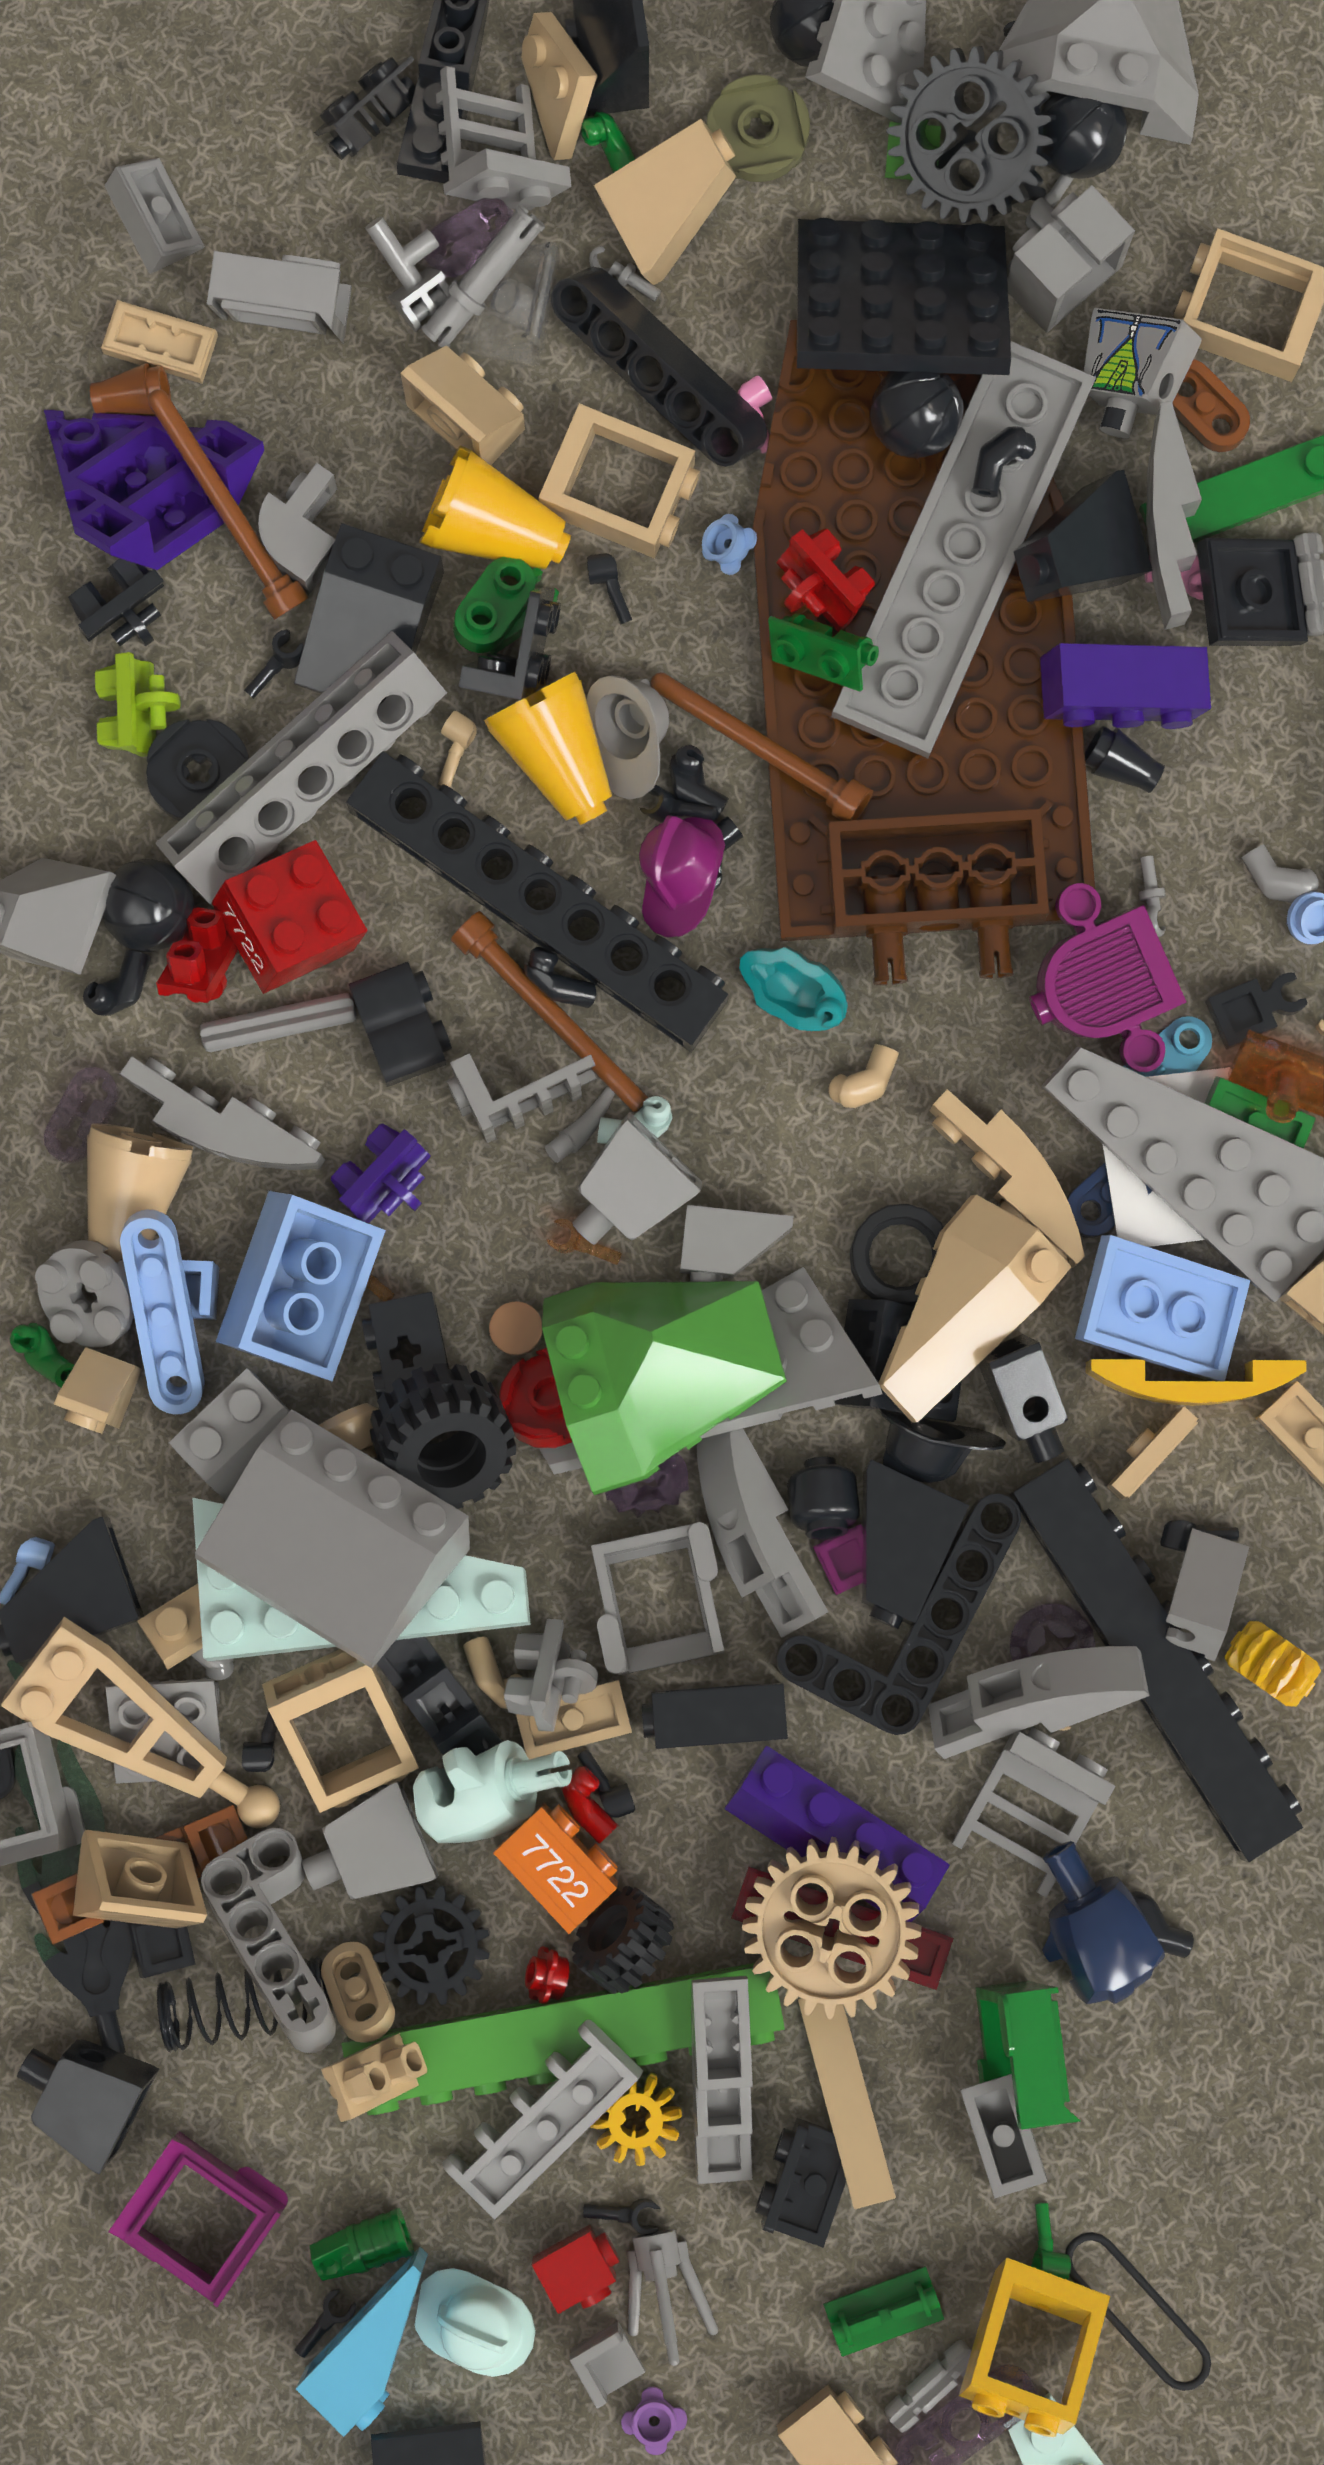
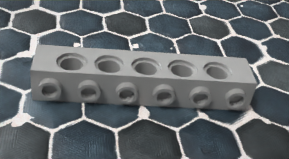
M391 631L155 844L174 867L212 905L214 897L225 880L253 868L262 859L270 856L276 850L278 844L301 824L309 821L326 801L340 789L348 786L365 766L383 751H387L394 744L395 740L413 723L430 713L435 704L447 692L417 655Z

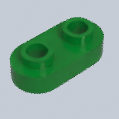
M501 557L487 566L455 613L453 633L457 642L462 647L471 652L486 653L494 650L501 644L527 608L530 592L535 589V575L527 563L521 559ZM512 576L518 583L513 586L506 585L502 582L501 578ZM484 615L490 622L486 625H479L473 621L472 617Z

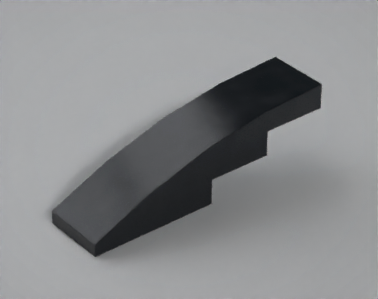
M427 1637L395 1640L377 1662L378 1667L398 1691L403 1702L430 1735L442 1755H445L454 1748L467 1747L477 1756L504 1742Z

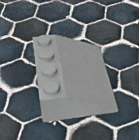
M291 1409L255 1451L195 1551V1558L365 1665L373 1668L470 1550L469 1516Z

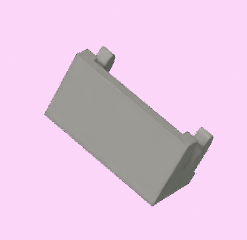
M1192 1528L1166 1618L1167 1623L1178 1628L1187 1629L1192 1633H1185L1179 1629L1169 1627L1166 1634V1639L1169 1642L1204 1654L1206 1659L1216 1660L1228 1630L1249 1546Z

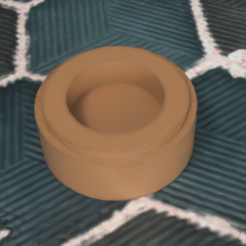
M517 1301L506 1303L500 1306L491 1317L489 1325L491 1339L495 1346L505 1354L512 1356L525 1355L534 1350L541 1341L543 1334L542 1320L538 1312L526 1303Z

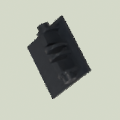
M392 56L383 63L380 61L357 81L363 90L357 95L354 91H351L345 97L343 95L340 96L319 115L325 123L314 133L317 136L328 132L332 135L334 139L328 144L338 158L342 160L348 154L354 157L361 148L372 140L358 120L374 137L380 134L378 126L362 106L366 105L386 127L392 123L389 115L392 119H395L407 107L411 106L416 85L407 76L399 80L397 75L415 60L412 56L398 62Z

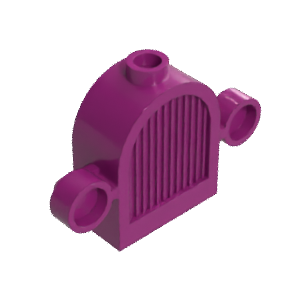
M1084 883L1069 885L1058 894L1055 908L1058 917L1065 924L1073 926L1076 934L1058 942L1044 957L1037 975V993L1029 996L1031 1008L1041 1025L1052 1022L1057 1028L1073 1036L1102 1038L1120 1033L1123 1040L1119 1052L1124 1065L1136 1072L1152 1071L1159 1067L1164 1060L1165 1044L1157 1033L1151 1030H1143L1140 1024L1187 1002L1144 905L1136 906L1096 924L1095 919L1101 910V899L1098 892L1090 885Z

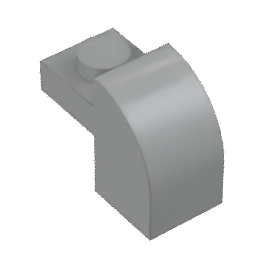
M318 463L314 465L308 475L305 472H301L293 480L286 493V498L288 499L286 504L268 492L261 505L258 521L262 543L283 576L288 574L293 582L298 580L309 595L323 577L335 542L332 536L312 523L337 490L334 474Z

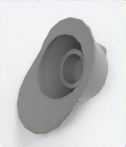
M615 675L601 677L590 687L586 701L610 790L616 796L629 800L644 797L654 788L660 774L659 743L665 737L670 723L668 708L660 694L651 687L648 679L638 678L629 681L626 678Z

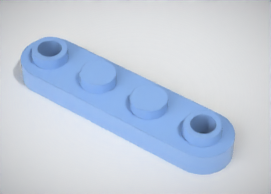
M149 1209L141 1210L127 1219L120 1237V1246L148 1391L152 1402L160 1410L169 1414H184L193 1410L200 1402L205 1381L177 1230L172 1220L164 1213ZM152 1229L158 1233L159 1238L148 1240L142 1236L141 1231ZM180 1376L185 1379L187 1384L183 1387H176L170 1382L169 1378Z

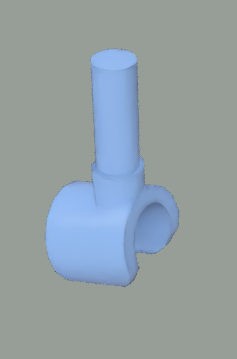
M33 1537L21 1544L18 1549L17 1564L13 1569L14 1571L0 1592L1 1604L6 1605L14 1597L27 1576L30 1567L42 1570L50 1562L55 1548L53 1542Z

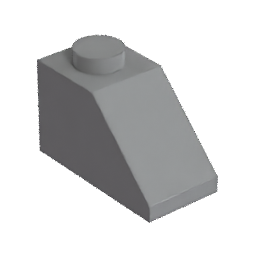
M687 1205L680 1273L690 1274V1282H721L722 1278L733 1279L791 1232L794 1216Z
M1012 2073L960 2089L994 2198L1046 2183L1047 2175L1032 2128L1018 2129Z

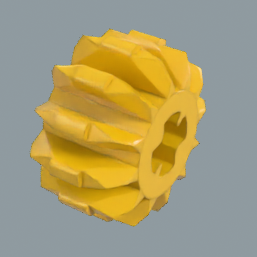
M1249 1621L1242 1631H1238L1230 1642L1231 1647L1224 1656L1228 1666L1285 1706L1297 1707L1302 1698L1308 1696L1315 1686L1314 1681L1321 1672L1316 1660L1259 1621Z
M649 2073L643 2088L636 2087L637 2082H635L606 2111L609 2114H603L590 2126L593 2129L609 2128L608 2131L598 2138L597 2146L600 2149H605L617 2141L619 2144L614 2153V2161L622 2163L625 2159L628 2148L635 2149V2162L637 2166L645 2165L646 2155L644 2148L650 2146L654 2155L662 2158L666 2155V2150L658 2137L661 2136L671 2141H677L679 2137V2131L675 2127L663 2122L681 2118L682 2109L677 2106L662 2108L664 2104L673 2098L675 2091L671 2086H668L654 2095L652 2092L658 2080V2076L655 2073ZM630 2105H636V2111H639L640 2105L644 2106L649 2111L645 2116L647 2127L636 2131V2125L634 2124L631 2130L627 2129L623 2125L626 2121L625 2108Z

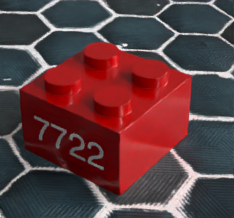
M316 840L225 880L212 901L214 909L223 913L225 928L263 994L351 953L368 931Z

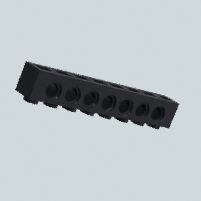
M384 751L381 753L346 801L349 812L531 941L542 948L556 953L558 960L588 981L594 983L595 986L692 1053L728 1003L729 994L722 990L726 983L717 974L702 965L695 971L679 959L683 954L682 951L670 941L659 935L654 940H651L638 931L636 928L640 923L630 913L617 905H613L611 910L593 899L596 891L586 882L572 874L567 880L550 869L553 861L547 855L530 844L524 850L508 839L511 832L503 824L487 814L480 820L465 809V806L468 804L465 798L445 784H442L439 790L422 779L425 771L406 756L399 754L395 760ZM407 798H420L427 804L425 812L420 817L406 819L399 815L398 808ZM453 827L462 828L469 833V840L460 849H448L440 842L446 830ZM495 857L507 859L513 865L512 871L504 879H490L483 873V868L490 859ZM538 887L548 888L555 894L556 899L549 908L535 910L526 903V897L531 890ZM588 917L597 923L599 930L589 940H577L568 931L574 920ZM630 947L639 952L642 961L634 970L622 971L612 963L613 954L621 948ZM667 977L678 979L685 988L683 996L672 1002L659 998L655 992V986L660 980Z

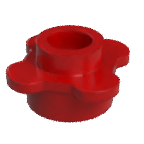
M544 1946L539 1948L537 1957L533 1956L530 1959L525 1973V1986L529 1989V1998L531 2000L538 1999L539 2003L546 2004L549 1999H561L569 1979L568 1958L558 1956L557 1950L551 1949L549 1951L548 1947Z

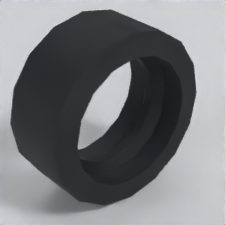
M910 1204L887 1205L870 1214L857 1229L850 1249L851 1272L860 1289L873 1300H889L914 1306L919 1297L915 1294L919 1282L911 1286L896 1287L886 1284L876 1276L870 1265L869 1251L872 1241L880 1231L891 1225L904 1224L914 1227L926 1236L931 1246L933 1262L937 1252L933 1247L939 1232L944 1226L941 1221L926 1209Z

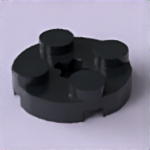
M189 719L177 721L160 732L149 748L146 770L149 791L158 806L167 815L178 821L183 819L249 759L247 749L240 737L231 728L219 721L206 719L207 721H189ZM192 760L198 764H202L206 760L212 763L208 770L211 777L205 783L198 780L192 784L187 781L190 772L186 766Z

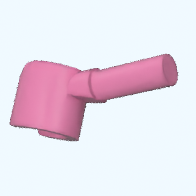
M755 376L741 385L738 394L764 419L760 407L770 402L772 396L760 376ZM768 430L767 439L764 445L760 448L762 454L767 452L769 441Z

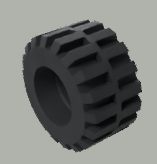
M445 1363L433 1364V1368L430 1371L424 1372L422 1367L412 1370V1377L407 1380H403L401 1377L391 1384L393 1391L391 1393L383 1392L377 1400L380 1409L373 1410L370 1418L373 1427L370 1429V1437L379 1462L456 1509L463 1508V1502L473 1499L474 1503L485 1497L483 1492L488 1488L495 1490L502 1483L499 1475L509 1473L513 1465L510 1456L516 1455V1443L513 1438L515 1433L491 1382L487 1383L485 1376L477 1370L469 1373L467 1366L455 1364L452 1369H447ZM458 1431L454 1436L445 1441L427 1444L431 1439L442 1433Z

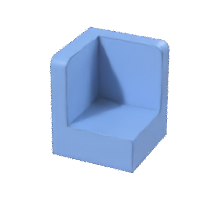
M182 1260L193 1319L216 1320L219 1266L213 1261Z

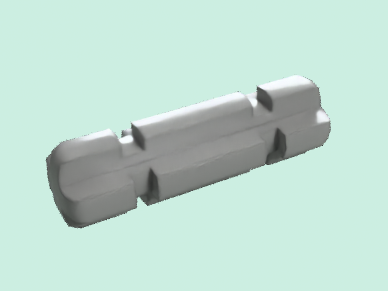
M1310 532L1297 535L1293 540L1299 562L1298 568L1304 609L1306 608L1307 635L1321 636L1324 635V560L1320 559V554H1323L1324 551L1320 534Z
M962 2340L956 2341L944 2352L945 2359L941 2362L936 2359L905 2388L906 2395L903 2397L897 2395L885 2407L886 2417L897 2430L902 2433L907 2432L920 2420L918 2414L921 2411L926 2414L958 2385L956 2379L960 2375L964 2378L972 2351Z

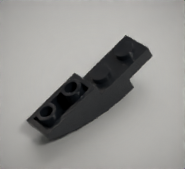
M434 0L418 63L419 77L397 160V175L444 184L449 181L448 165L441 163V154L447 151L446 135L439 134L438 124L444 121L443 105L436 103V93L442 90L440 70L446 66L455 68L456 88L472 92L481 52L489 0ZM458 109L459 118L466 120L468 111Z

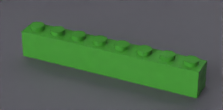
M754 1963L646 1982L636 1988L630 1985L628 1992L622 1994L619 1991L613 1994L607 1990L564 1997L560 2000H549L546 2004L537 2002L390 2029L381 2038L367 2043L356 2042L346 2037L341 2044L344 2058L400 2033L404 2045L416 2042L419 2045L427 2066V2073L417 2078L419 2086L367 2111V2115H378L398 2110L399 2100L420 2097L421 2105H432L452 2100V2091L474 2087L475 2095H486L506 2090V2081L527 2077L528 2085L530 2086L554 2082L557 2077L548 2069L545 2060L553 2052H558L572 2064L590 2046L582 2039L578 2032V2027L586 2020L594 2022L630 2058L634 2057L635 2063L638 2066L668 2060L667 2051L688 2048L689 2055L692 2056L691 1980L747 1976L751 2046L774 2041V2032L785 2030L778 1989L769 1993L766 1991L767 1982L772 1974L770 1971L754 1974L752 1971Z

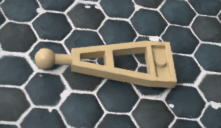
M63 1617L4 1695L1 1703L3 1708L25 1722H31L33 1727L52 1738L198 1798H201L208 1788L212 1789L237 1805L240 1819L249 1827H267L279 1815L280 1801L277 1794L271 1788L264 1785L248 1787L224 1772L223 1769L225 1768L227 1757L109 1645ZM97 1668L150 1716L131 1743L62 1715ZM166 1731L201 1765L195 1771L152 1753L150 1749Z

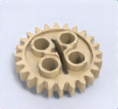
M831 1837L827 1852H820L813 1839L808 1840L807 1856L801 1857L793 1847L787 1848L786 1859L788 1866L784 1867L772 1859L768 1864V1871L773 1881L757 1876L754 1882V1888L763 1898L748 1897L745 1908L758 1915L744 1919L742 1924L743 1931L757 1935L747 1941L744 1947L745 1953L761 1954V1957L753 1965V1973L762 1974L770 1971L772 1975L767 1982L766 1991L769 1993L781 1986L786 1988L783 2004L786 2007L791 2005L798 1996L805 1999L804 2013L807 2016L812 2013L817 2003L824 2004L827 2019L833 2018L836 2005L844 2004L851 2018L855 2017L857 2001L860 1999L872 2010L876 2009L878 2002L876 1991L878 1989L890 1997L895 1995L896 1987L891 1976L905 1980L908 1979L910 1969L901 1959L913 1960L918 1957L919 1948L906 1941L921 1937L922 1929L921 1925L906 1921L919 1914L918 1903L902 1902L911 1892L910 1882L894 1885L892 1881L897 1874L898 1866L894 1863L880 1870L877 1867L880 1851L877 1849L866 1859L860 1858L859 1841L856 1840L851 1844L847 1853L840 1852L836 1837ZM816 1883L825 1889L828 1898L821 1904L810 1905L800 1898L798 1889L804 1884ZM870 1899L880 1907L881 1913L873 1920L864 1921L852 1913L851 1906L858 1900ZM787 1911H792L805 1920H789L784 1914ZM829 1918L840 1921L839 1930H837L834 1937L824 1935L825 1926L828 1924ZM793 1935L803 1936L811 1943L813 1950L802 1957L793 1956L784 1948L783 1941ZM859 1936H875L880 1942L877 1945H872ZM852 1951L860 1954L865 1960L866 1965L860 1971L854 1973L846 1972L839 1967L836 1958L843 1952Z

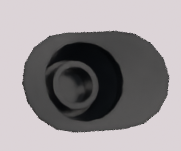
M882 1409L879 1411L882 1417L890 1422L883 1455V1465L916 1481L926 1483L943 1481L957 1472L972 1449L999 1450L1003 1449L1006 1445V1442L1001 1437L978 1428L932 1421L926 1418L912 1423L905 1414Z

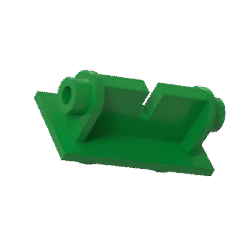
M799 613L794 614L792 617L786 615L783 619L773 616L768 618L772 661L859 692L863 690L862 668L865 665L873 666L879 655V648L873 645L871 638L866 636L860 637L842 630L834 637H831V626L807 619Z
M926 2266L823 2303L842 2357L944 2320L941 2306Z

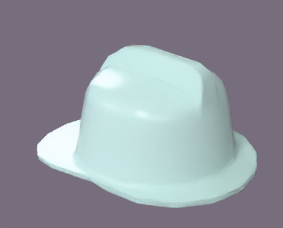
M456 2268L436 2271L421 2284L415 2330L424 2345L433 2352L474 2373L492 2377L509 2374L524 2364L533 2349L536 2330L532 2313L521 2298L509 2290L497 2286L471 2272Z

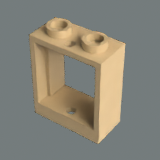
M1217 228L1211 245L1200 243L1189 272L1199 276L1193 293L1183 289L1173 318L1184 320L1202 338L1199 349L1292 382L1301 366L1324 303V267ZM1218 262L1303 293L1281 351L1197 320Z
M579 403L538 498L542 504L564 519L566 523L655 559L660 545L669 548L672 544L681 519L674 516V512L680 498L688 501L691 499L701 471L694 469L695 450ZM595 434L674 466L648 528L569 496Z
M339 1649L262 1684L267 1708L319 1813L332 1807L340 1808L354 1802L359 1795L381 1785L400 1782L410 1772L419 1769L411 1740L375 1666L370 1668ZM365 1687L392 1744L320 1776L293 1719Z

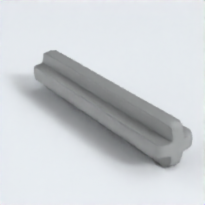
M342 993L205 1022L200 1025V1036L205 1050L214 1052L351 1023L356 1020V1009L351 994Z

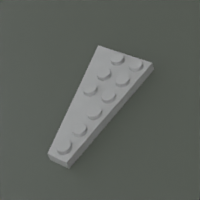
M1076 1047L1041 1085L1045 1091L1246 1279L1250 1280V1283L1270 1301L1275 1303L1324 1250L1323 1157L1081 1047Z

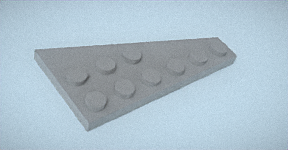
M833 0L834 6L830 19L821 23L817 40L822 44L818 60L809 62L805 78L896 123H901L902 118L890 111V108L897 104L907 105L908 100L899 90L901 85L919 86L913 70L919 67L924 68L926 0Z
M804 1267L762 1290L787 1382L732 1420L726 1418L700 1437L706 1438L780 1420L783 1413L814 1406L815 1410L835 1406V1400L862 1394L864 1399L883 1394L879 1383ZM573 1442L557 1448H539L554 1475L583 1468Z

